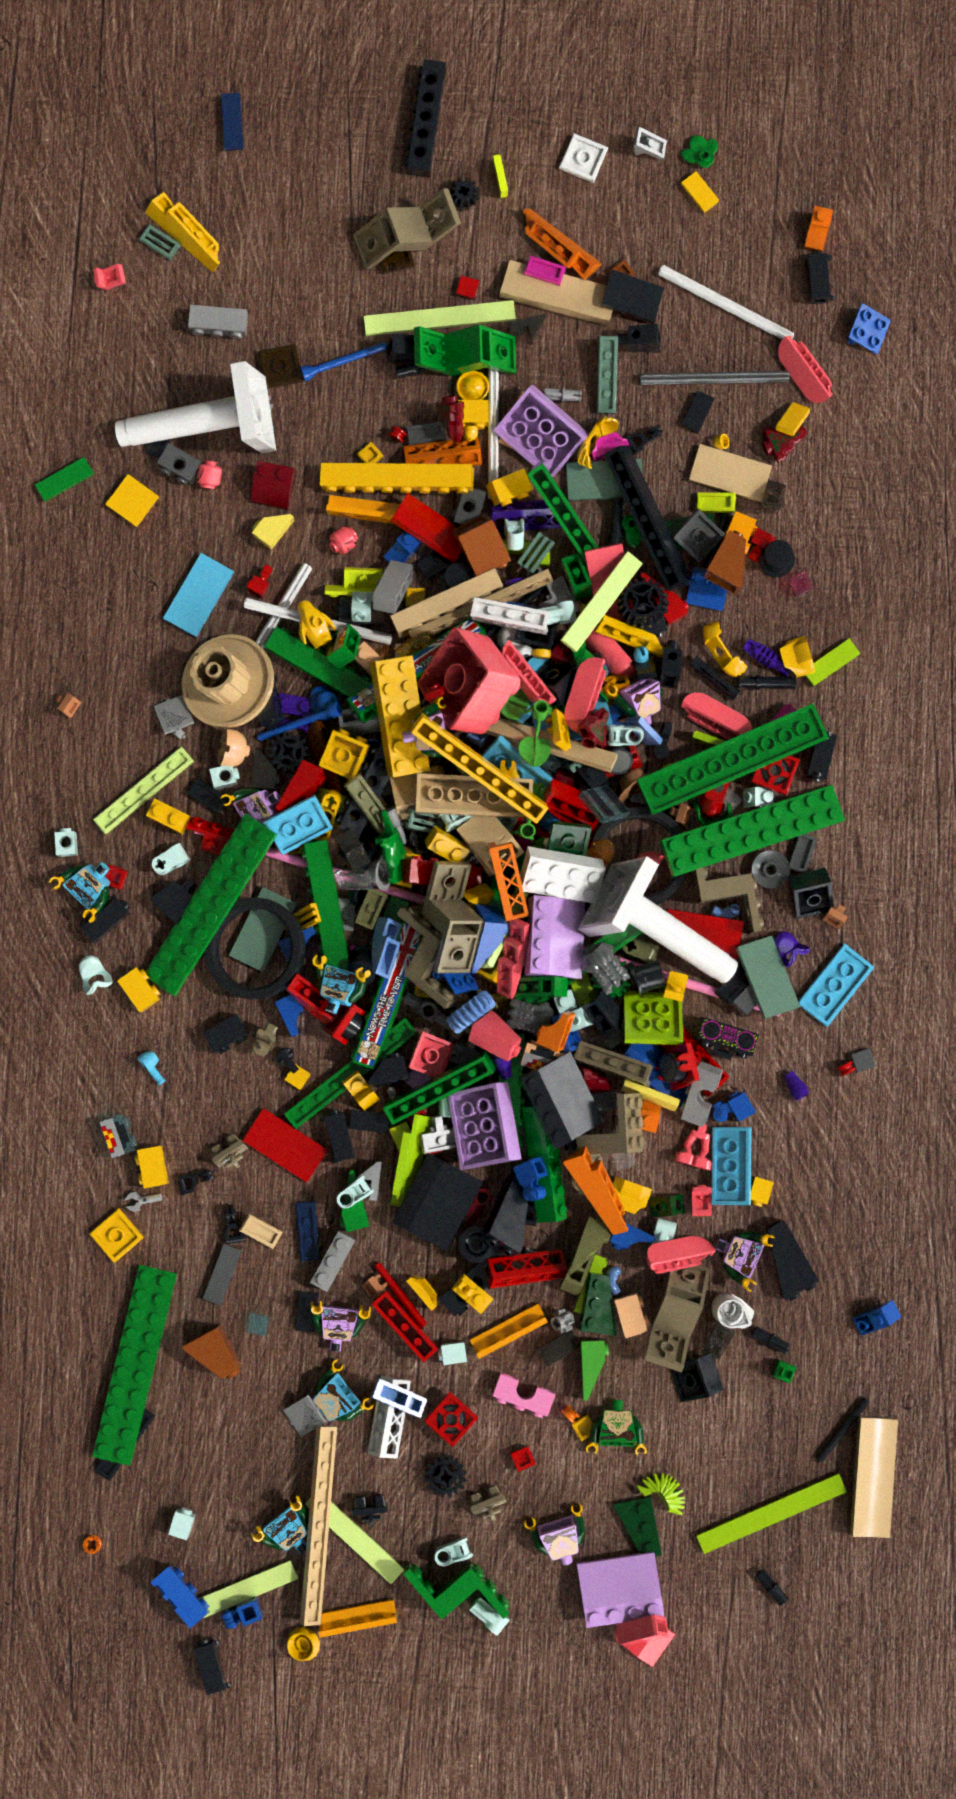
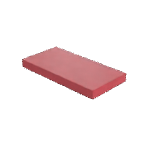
M622 543L584 551L588 574L592 583L593 596L624 556ZM617 597L605 615L618 621L625 620L621 618L622 613L618 612L617 600L619 598ZM629 599L627 605L631 610H633V601Z

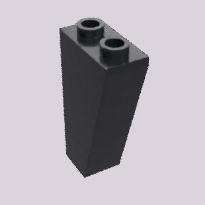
M515 1174L505 1178L480 1235V1238L484 1239L486 1244L501 1250L503 1255L508 1257L518 1255L522 1251L528 1200L523 1197V1186H520Z
M781 1219L765 1228L766 1234L775 1237L768 1238V1243L773 1245L770 1247L783 1299L792 1301L800 1296L799 1293L805 1289L810 1291L817 1286L815 1283L819 1282V1279L786 1222Z

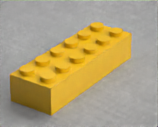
M413 656L370 661L387 776L398 777L430 771L428 756L417 750L415 741L404 743L402 732L411 730V721L414 720V716L421 710Z

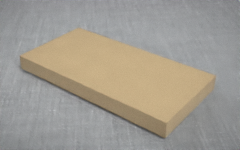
M700 444L689 481L723 492L736 493V496L761 503L772 466Z

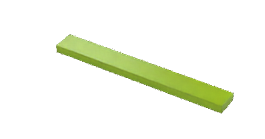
M836 1473L696 1534L703 1553L706 1554L847 1491L840 1474Z

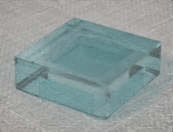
M251 1313L247 1332L266 1336L270 1316Z

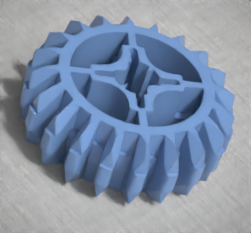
M487 991L480 992L447 1018L448 1026L456 1034L462 1032L495 1007L496 1003L493 997Z

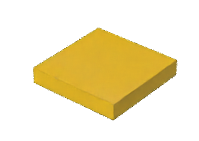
M128 474L107 501L106 506L137 527L159 496Z
M120 1208L89 1233L113 1263L118 1261L144 1238Z

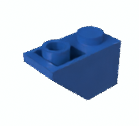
M892 1299L852 1319L862 1336L892 1325L901 1318V1315Z

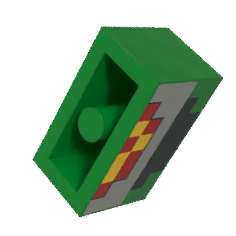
M577 553L562 558V572L574 601L592 596V583L580 554Z
M349 623L332 634V641H330L326 656L329 662L338 669L356 659L361 635Z

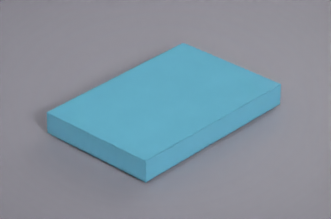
M315 794L264 820L265 826L278 834L274 842L282 855L333 829Z

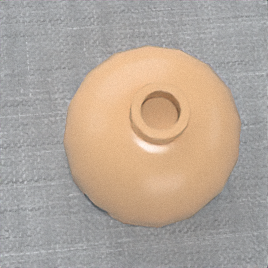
M224 729L220 738V743H222L221 750L218 749V765L235 767L241 764L245 757L249 756L250 746L247 745L246 738L239 731Z

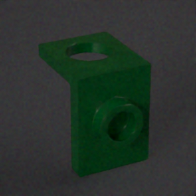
M683 1194L649 1198L651 1217L674 1216L685 1213ZM676 1199L679 1201L680 1204L678 1210L675 1207Z

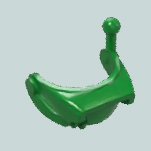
M698 801L692 802L701 827L732 817V805L727 803V810L721 818L707 820L700 814Z

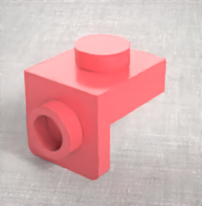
M115 264L103 270L99 268L93 269L94 282L99 288L109 290L126 283L121 264Z
M698 1185L692 1188V1216H712L711 1187Z

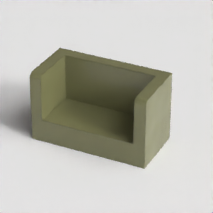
M369 887L355 923L374 931L377 919L389 896Z

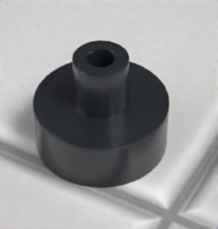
M354 886L347 893V898L352 905L362 906L367 891L364 887Z

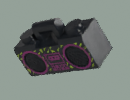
M702 1017L695 1040H699L700 1045L709 1048L711 1045H714L712 1051L714 1056L731 1060L734 1051L737 1052L736 1056L747 1059L748 1056H753L759 1034ZM719 1045L729 1047V1051L718 1049Z

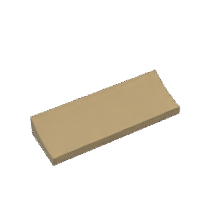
M509 260L500 290V298L510 301L514 300V302L609 326L613 310L601 306L606 285L564 274L561 284L558 286L524 275L527 264Z
M494 568L391 615L390 617L399 640L409 636L411 630L473 603L474 597L482 599L502 590L503 584Z
M417 773L415 813L528 818L472 776ZM512 778L533 793V779Z
M858 1417L850 1534L853 1537L890 1538L898 1419Z

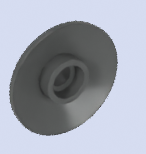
M774 850L764 851L756 856L752 863V876L764 888H777L788 879L790 865L786 857L780 852ZM767 867H772L773 873H768Z

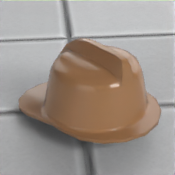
M641 768L628 771L622 775L620 786L623 792L619 796V800L622 803H625L641 791L637 780L647 776Z

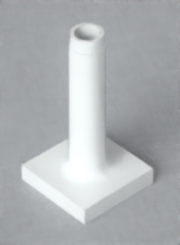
M246 361L230 364L235 396L118 420L115 422V433L118 443L121 447L135 446L240 427L241 440L260 453L277 451L266 377Z
M647 856L611 864L602 882L596 904H590L578 927L579 931L588 937L624 932L627 925L631 924L711 978H715L723 984L732 978L738 966V962L643 896L659 864Z

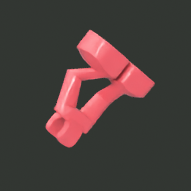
M706 1124L703 1127L698 1126L697 1131L691 1130L683 1144L685 1151L676 1152L674 1161L710 1171L712 1162L705 1157L709 1152L710 1135L705 1133L707 1129ZM699 1138L701 1139V1151L699 1155L694 1156L691 1151V1145Z

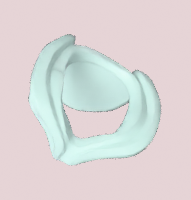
M89 955L80 961L79 972L83 979L82 987L86 995L92 994L98 986L108 987L112 984L111 975L104 969L97 957ZM103 975L105 982L95 981L91 987L88 984L92 976Z

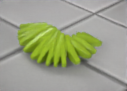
M655 1473L653 1474L654 1482L648 1476L646 1477L647 1481L642 1480L646 1488L639 1485L636 1486L643 1496L657 1492L668 1512L678 1515L683 1514L678 1509L685 1508V1506L680 1505L685 1503L681 1501L685 1497H677L683 1490L673 1492L680 1484L679 1482L675 1484L676 1479L671 1482L672 1476L668 1479V1474L664 1477V1473H661L659 1480Z

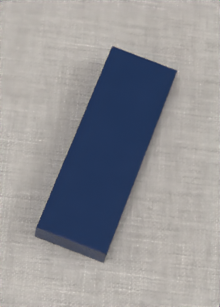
M240 93L221 94L225 151L244 150Z
M316 1201L296 1203L300 1261L320 1260Z

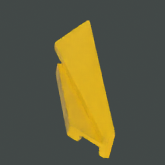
M165 192L153 199L145 213L211 272L215 271L220 264L217 255L219 251L218 242L180 202L173 205Z
M583 603L580 606V613L586 606ZM604 615L596 625L595 632L636 648L643 646L648 649L649 653L662 657L664 646L659 643L656 635L607 615Z

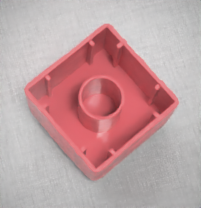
M453 627L417 681V687L424 695L429 691L428 687L439 683V686L444 684L448 692L440 696L443 697L440 700V705L446 704V708L438 710L442 712L446 727L450 730L482 735L486 733L490 725H494L499 720L501 709L509 697L516 694L519 690L520 677L487 635Z

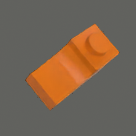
M819 206L814 207L804 249L823 251L833 213L832 209Z
M567 1011L562 1013L560 1019L555 1024L548 1023L542 1025L536 1034L538 1038L536 1044L555 1052L564 1050L576 1014Z
M642 1099V1130L656 1133L661 1115V1106Z

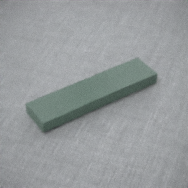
M599 336L597 413H616L618 336Z

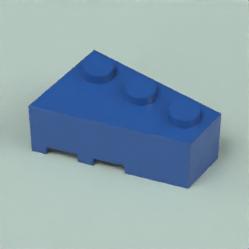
M169 1566L150 1583L160 1590L163 1594L162 1597L166 1601L168 1600L174 1611L189 1628H192L210 1613L208 1610L210 1606L203 1597L199 1599L195 1594L197 1592L195 1586L191 1582L187 1584L183 1579L185 1574L179 1567Z

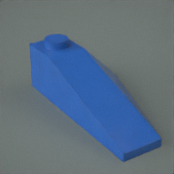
M631 1043L623 1055L652 1065L653 1068L648 1079L651 1082L650 1086L656 1091L679 1099L678 1107H681L683 1101L688 1097L685 1094L687 1086L677 1091H671L669 1082L658 1079L657 1076L660 1075V1072L655 1068L659 1065L660 1058L663 1056V1052L658 1045Z

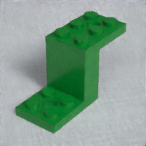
M482 325L468 327L447 334L421 326L414 327V360L416 366L448 376H456L483 368H490L509 375L516 374L515 336Z
M470 1561L436 1592L434 1584L429 1579L425 1580L423 1578V1572L417 1564L412 1565L409 1562L404 1566V1576L441 1620L477 1589L503 1619L509 1615L510 1606L508 1599L503 1594L499 1595L497 1593L496 1585L490 1578L486 1580L483 1575L484 1571L477 1563L474 1565Z

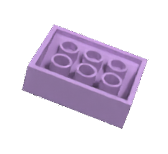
M531 385L493 430L533 466L542 460L552 477L558 473L589 435L585 429L534 385Z
M538 895L528 898L529 916H527V923L530 924L525 957V975L582 979V969L580 966L582 964L581 956L583 955L584 933L579 931L578 927L585 916L586 902Z
M508 1082L493 1083L461 1090L448 1096L460 1170L521 1159Z
M654 1551L577 1563L586 1628L623 1623L650 1615L664 1616Z

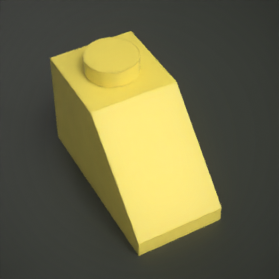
M291 514L264 517L261 521L258 520L252 527L253 537L272 550L295 521L294 517Z

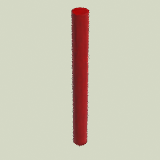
M380 1262L377 1263L374 1268L421 1328L427 1324L425 1319Z

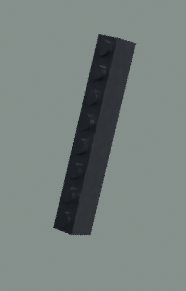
M618 446L604 454L667 591H678L689 585L693 581L630 446Z

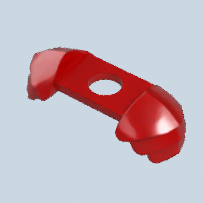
M730 782L724 784L721 792L710 790L705 793V796H700L699 809L705 816L715 817L725 808L726 805L723 803Z

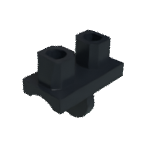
M383 1494L373 1495V1505L367 1506L365 1496H355L352 1516L368 1515L362 1516L361 1522H369L370 1527H374V1521H381V1515L373 1514L388 1513V1503L385 1504Z

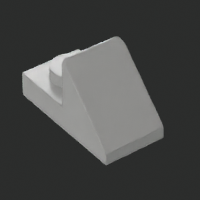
M637 127L634 140L635 155L646 153L658 160L664 159L667 140L641 127Z
M381 1161L376 1162L356 1178L359 1179L364 1175V1180H371V1184L367 1185L374 1192L369 1195V1200H378Z

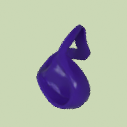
M781 931L774 938L775 945L785 967H790L795 962L797 954L804 955L810 951L807 945L800 944L789 932ZM791 952L790 959H787V955Z

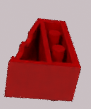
M552 779L544 791L543 801L547 803L548 811L559 820L591 825L592 832L603 816V810L588 793Z

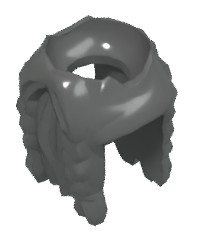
M600 942L584 952L581 956L582 964L580 968L585 972L592 973L602 987V990L608 995L613 992L612 986L615 988L620 987V980L626 981L630 976L613 954V945Z
M512 999L510 1002L513 1009L508 1011L510 1018L506 1021V1024L512 1030L531 1033L536 1037L537 1031L542 1025L552 1024L553 1022L551 1017L554 1016L555 1012L550 1007L549 1002H543L540 1005H532L518 999Z

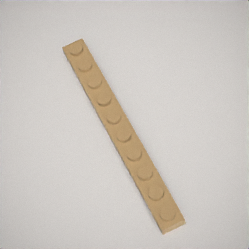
M336 1426L316 1427L300 1625L303 1626L321 1625L337 1436Z

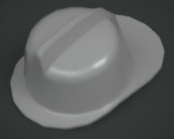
M381 855L379 859L372 861L368 865L365 881L385 891L389 888L390 883L387 879L389 878L387 866Z

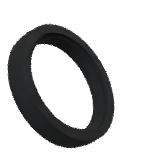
M648 807L627 808L630 812L622 813L618 811L614 813L615 816L608 817L598 827L590 843L589 857L601 859V848L605 837L615 826L627 820L646 819L653 821L665 828L671 836L681 834L683 831L671 817L663 812L652 816ZM687 873L673 877L663 889L656 893L645 895V897L656 905L666 901L678 891Z
M246 898L235 902L204 952L212 977L224 990L244 999L258 1000L277 995L288 987L295 974H299L305 959L306 945L302 928L288 909L269 899ZM249 910H265L274 914L285 925L291 940L290 959L283 973L270 984L257 988L242 986L231 979L222 966L219 954L220 940L226 926L236 916Z

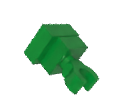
M777 1359L771 1376L791 1383L797 1367Z

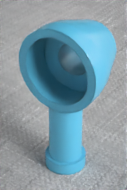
M152 1050L142 1053L137 1057L143 1067L157 1082L158 1086L166 1081L155 1068L159 1059Z

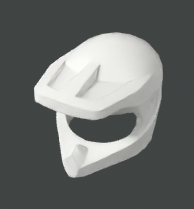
M722 1293L716 1296L712 1302L713 1316L723 1326L742 1329L751 1326L754 1311L742 1299L733 1294Z

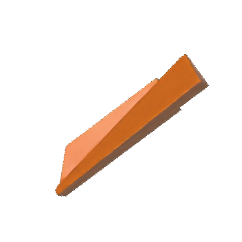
M524 208L523 214L526 216L527 224L525 227L526 234L565 267L571 268L572 266L586 280L602 265L601 262L532 209Z
M581 1147L566 1158L563 1164L611 1233L617 1235L627 1232L628 1227L622 1217L625 1214L624 1206L602 1161L598 1160L593 1163L587 1147Z

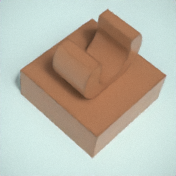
M67 693L65 698L59 694L55 700L60 704L57 709L70 718L82 703L69 693Z
M681 803L679 809L671 807L669 815L676 818V823L687 827L693 809Z
M840 904L836 909L831 907L825 914L823 921L839 930L848 918L843 914L846 907Z
M380 1274L370 1277L361 1285L372 1300L380 1296L387 1286L386 1282L380 1285L377 1281L381 1277Z

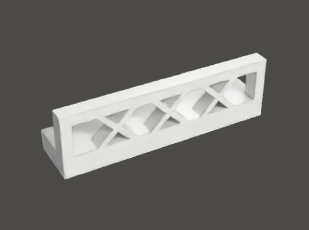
M474 597L470 614L472 621L544 635L548 633L549 611Z
M381 1376V1380L396 1386L403 1384V1389L408 1391L410 1389V1380ZM378 1400L376 1401L368 1454L379 1458H398L405 1412L399 1410L395 1414L393 1407ZM395 1423L396 1430L391 1433V1426ZM392 1442V1453H386L388 1445Z

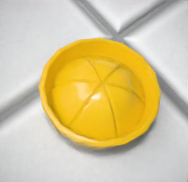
M475 370L463 373L458 378L456 390L463 400H483L489 391V382L485 375Z
M305 1627L294 1629L287 1640V1649L291 1657L299 1661H309L316 1657L319 1652L320 1643L315 1632Z

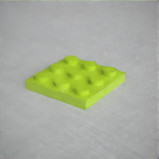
M624 992V1043L682 1045V1002L663 997L664 993L645 992L643 993V998H639L637 992Z

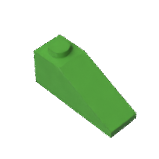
M604 1339L580 1340L584 1401H588L604 1365L605 1355H609L608 1344H605Z

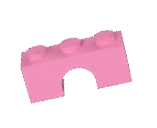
M500 1372L492 1394L493 1397H496L495 1401L506 1404V1402L512 1403L514 1408L521 1411L525 1409L531 1410L532 1415L540 1418L543 1415L548 1417L556 1395L555 1392L536 1386L535 1392L530 1397H522L516 1391L519 1379Z

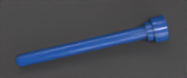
M383 342L314 367L312 365L302 366L300 370L305 382L309 381L317 373L386 350L388 344Z
M335 701L330 703L325 710L259 733L256 738L258 741H262L328 716L330 718H337L342 716V709L339 703Z

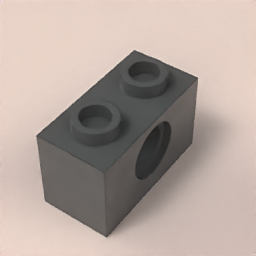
M168 443L157 464L162 473L168 476L170 474L176 476V480L184 485L187 483L193 485L196 480L198 467L202 462ZM177 463H184V467L182 469H175V465Z
M473 488V491H468V494H458L457 501L460 503L458 509L454 508L451 518L456 526H460L481 515L486 499L485 491ZM471 505L474 509L471 512H466L463 510V507Z

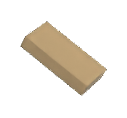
M249 1213L239 1229L240 1232L274 1249L282 1234L281 1230Z

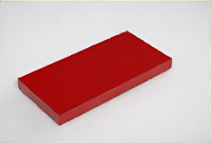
M407 493L390 521L455 563L462 551L451 530L458 526Z
M667 908L669 914L722 949L730 957L737 959L738 953L736 948L740 946L743 920Z
M265 1108L262 1109L242 1140L305 1182L309 1181L328 1149Z

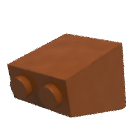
M486 513L451 530L475 576H479L494 568L501 569L507 566V562L511 561L493 519Z
M729 530L703 578L737 596L743 585L746 539L743 538L744 535L740 532Z
M221 1324L189 1341L182 1347L185 1352L221 1379L225 1377L228 1380L238 1375L239 1369L243 1366Z

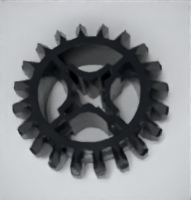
M644 577L642 582H638L636 578L634 584L628 582V588L625 587L623 589V593H620L618 596L619 600H617L618 612L622 613L621 618L626 619L627 624L633 622V627L640 624L642 629L644 624H648L650 628L652 627V622L658 625V619L663 620L664 613L668 612L669 601L667 600L668 594L664 593L665 588L660 587L659 582L653 584L652 579L646 582ZM653 596H655L659 602L657 607H655L654 603L651 602ZM629 599L635 604L633 610L627 605Z

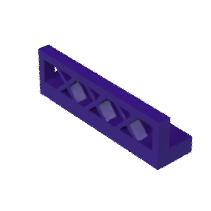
M544 500L512 502L504 507L501 504L494 507V504L491 503L492 519L495 526L496 519L504 518L508 519V521H515L518 517H524L527 520L524 523V530L562 528L559 522L552 519L554 515ZM537 516L546 518L542 523L534 521ZM496 526L498 532H504V526Z

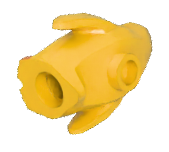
M308 600L299 602L297 605L300 614L299 636L302 642L306 644L307 637L314 649H317L332 641L328 626L334 631L336 629L331 619L315 608Z

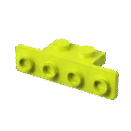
M345 567L344 585H325L324 594L330 597H339L340 595L352 597L353 592H372L377 587L378 579L382 578L383 569Z

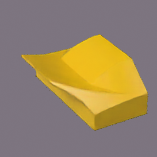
M802 636L786 641V644L780 648L784 667L792 670L796 678L815 673L806 637Z
M615 1176L613 1186L624 1206V1210L635 1214L641 1208H646L652 1189Z
M416 1275L409 1277L406 1282L431 1311L435 1309L438 1305V1298L434 1287L425 1277Z

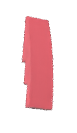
M520 919L510 920L509 937L504 939L503 957L498 959L497 993L513 999L516 993L528 945L530 924Z

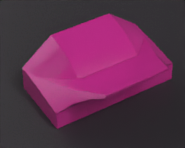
M617 432L598 438L590 454L592 461L604 459V454L618 446L629 445L628 440L622 438Z

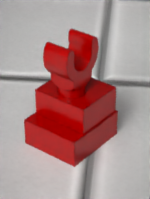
M757 528L751 540L756 546L750 552L748 558L757 562L762 549H766L767 545L775 541L776 538Z
M265 564L260 577L254 575L252 580L249 581L247 591L263 599L269 588V583L266 580L273 571L272 567Z

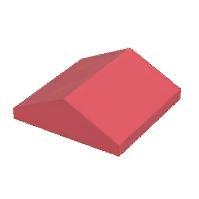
M421 1031L407 1067L431 1077H436L445 1072L455 1044Z
M668 1629L669 1638L631 1644L624 1647L637 1658L653 1667L675 1636V1633Z

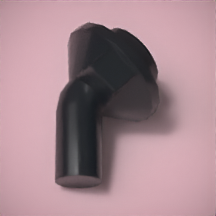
M283 1048L277 1052L276 1061L281 1066L286 1064L293 1074L299 1070L292 1061L295 1056L292 1049Z

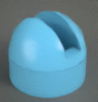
M643 646L635 648L633 653L634 661L638 663L648 661V649Z

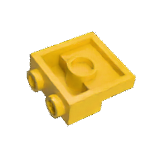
M341 728L339 731L333 730L319 766L352 779L358 774L371 745L367 744L368 740L363 737L357 736L353 738L349 736L350 732Z

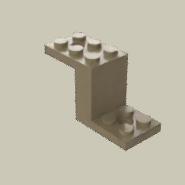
M447 188L440 190L420 207L384 209L354 233L353 237L365 269H372L394 251L427 250L459 226L461 222Z
M434 861L421 914L442 934L433 969L436 973H471L484 920L463 901L472 866L469 862ZM452 877V880L445 884L446 880ZM460 950V953L453 957L454 953Z
M707 867L692 871L698 904L743 897L749 933L754 934L762 931L761 928L764 927L762 915L759 916L758 913L760 900L759 896H755L757 882L755 877L752 878V873L706 881L705 879L708 877Z
M423 905L400 908L397 915L424 936L404 975L443 1008L462 1006L467 1003L470 998L464 993L454 995L445 978L436 980L432 976L442 934L421 914Z
M640 1093L617 1094L619 1133L580 1135L576 1138L577 1150L586 1146L593 1163L601 1160L603 1163L601 1154L643 1152V1118L641 1117L643 1102ZM579 1187V1194H584V1192Z
M698 1265L669 1272L666 1289L652 1320L644 1360L682 1372L689 1339L703 1309L710 1273L709 1268Z

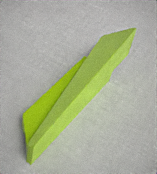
M414 1114L411 1133L403 1132L390 1205L401 1206L419 1171L424 1157L420 1134L428 1133L429 1127H432L430 1116Z

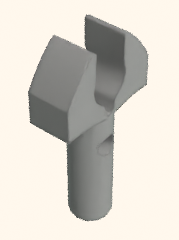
M131 1192L125 1200L135 1199L138 1202L134 1206H127L126 1208L133 1212L140 1211L142 1204L162 1201V1195L159 1193L141 1197L137 1192Z

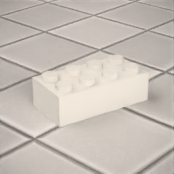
M528 846L520 879L524 892L596 904L606 869L603 859Z

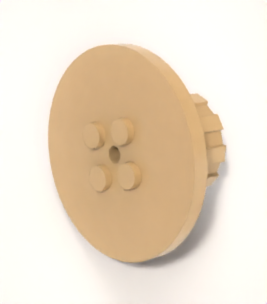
M221 635L208 640L192 654L183 672L182 694L188 709L200 721L216 728H234L251 721L266 706L273 690L274 670L271 660L262 647L253 640L241 635Z

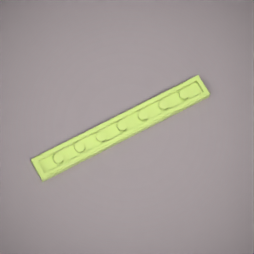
M514 300L364 316L366 336L414 331V327L418 326L427 329H439L516 321Z

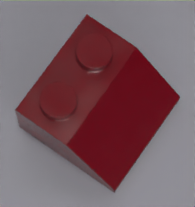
M257 460L253 477L251 502L288 510L296 475L295 468Z

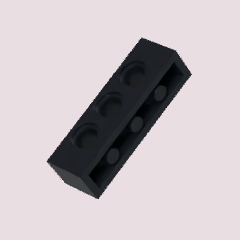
M495 1247L489 1259L505 1257L501 1250ZM487 1260L477 1263L465 1274L471 1280L475 1277L481 1278L483 1283L480 1287L483 1290L486 1288L490 1290L488 1284L490 1274L486 1272ZM494 1264L497 1267L496 1272L504 1271L506 1268L501 1264ZM453 1284L439 1297V1300L453 1316L457 1314L461 1316L468 1310V1303L457 1298V1293L451 1289L454 1286Z

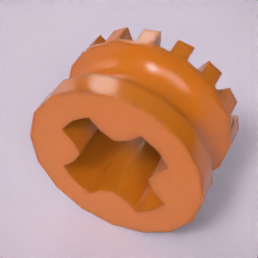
M568 1404L566 1409L561 1410L572 1423L575 1422V1418L580 1417Z
M90 1535L83 1541V1549L89 1554L98 1552L102 1545L101 1539L96 1535ZM88 1540H90L91 1542L95 1540L97 1542L95 1544L97 1548L89 1549Z

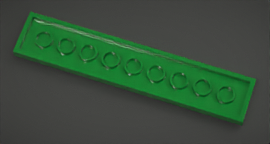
M812 703L637 780V783L653 816L828 740L829 737Z
M830 785L660 840V844L673 878L845 821L834 787Z
M244 814L185 908V913L180 921L175 924L147 968L146 974L151 981L172 996L178 994L276 839L277 833L249 814Z
M139 1265L92 1457L128 1466L132 1464L178 1273Z

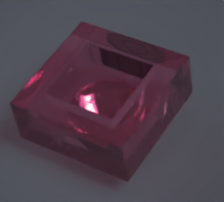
M806 571L788 579L796 597L814 588Z

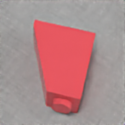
M491 1010L473 1024L468 1041L507 1062L513 1057L518 1056L521 1050L519 1046L521 1038L494 1011Z
M650 1615L616 1624L614 1632L616 1641L619 1645L623 1646L669 1638L666 1617Z

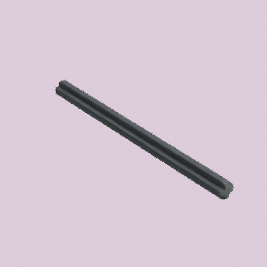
M789 371L642 373L639 376L641 385L788 382L790 379Z

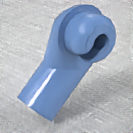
M732 904L722 909L714 905L711 914L732 919L739 914L740 907L737 904Z
M618 1266L610 1267L606 1273L610 1278L612 1296L621 1292L616 1284L618 1275L621 1274Z

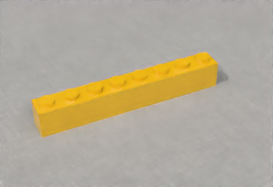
M321 463L320 486L325 492L335 493L337 490H344L346 493H354L355 490H362L364 493H374V490H381L382 493L400 491V493L407 494L411 493V491H419L422 494H429L430 491H438L440 494H448L449 491H457L456 493L468 494V491H473L474 468L472 464Z
M421 713L411 726L412 734L536 824L549 809L547 803L425 714Z

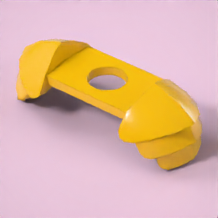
M606 416L595 423L594 428L579 447L577 454L578 464L586 468H593L591 466L590 454L596 445L597 439L618 430V421L616 419Z
M714 621L703 626L704 643L721 669L732 677H737L744 673L747 665L740 661L739 657L732 658L719 638L722 632L719 629V622ZM717 647H719V648L722 649V651H723V656H722V657L717 654V652H716V648H717Z

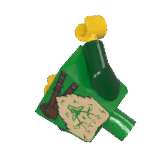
M613 1400L612 1410H604V1414L598 1416L591 1426L590 1442L586 1446L587 1453L590 1446L595 1447V1454L598 1451V1446L634 1447L636 1455H638L637 1450L643 1448V1453L646 1454L647 1450L643 1444L644 1429L637 1417L632 1416V1411H623L622 1400Z

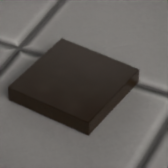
M296 344L259 351L262 373L266 377L267 389L303 382Z

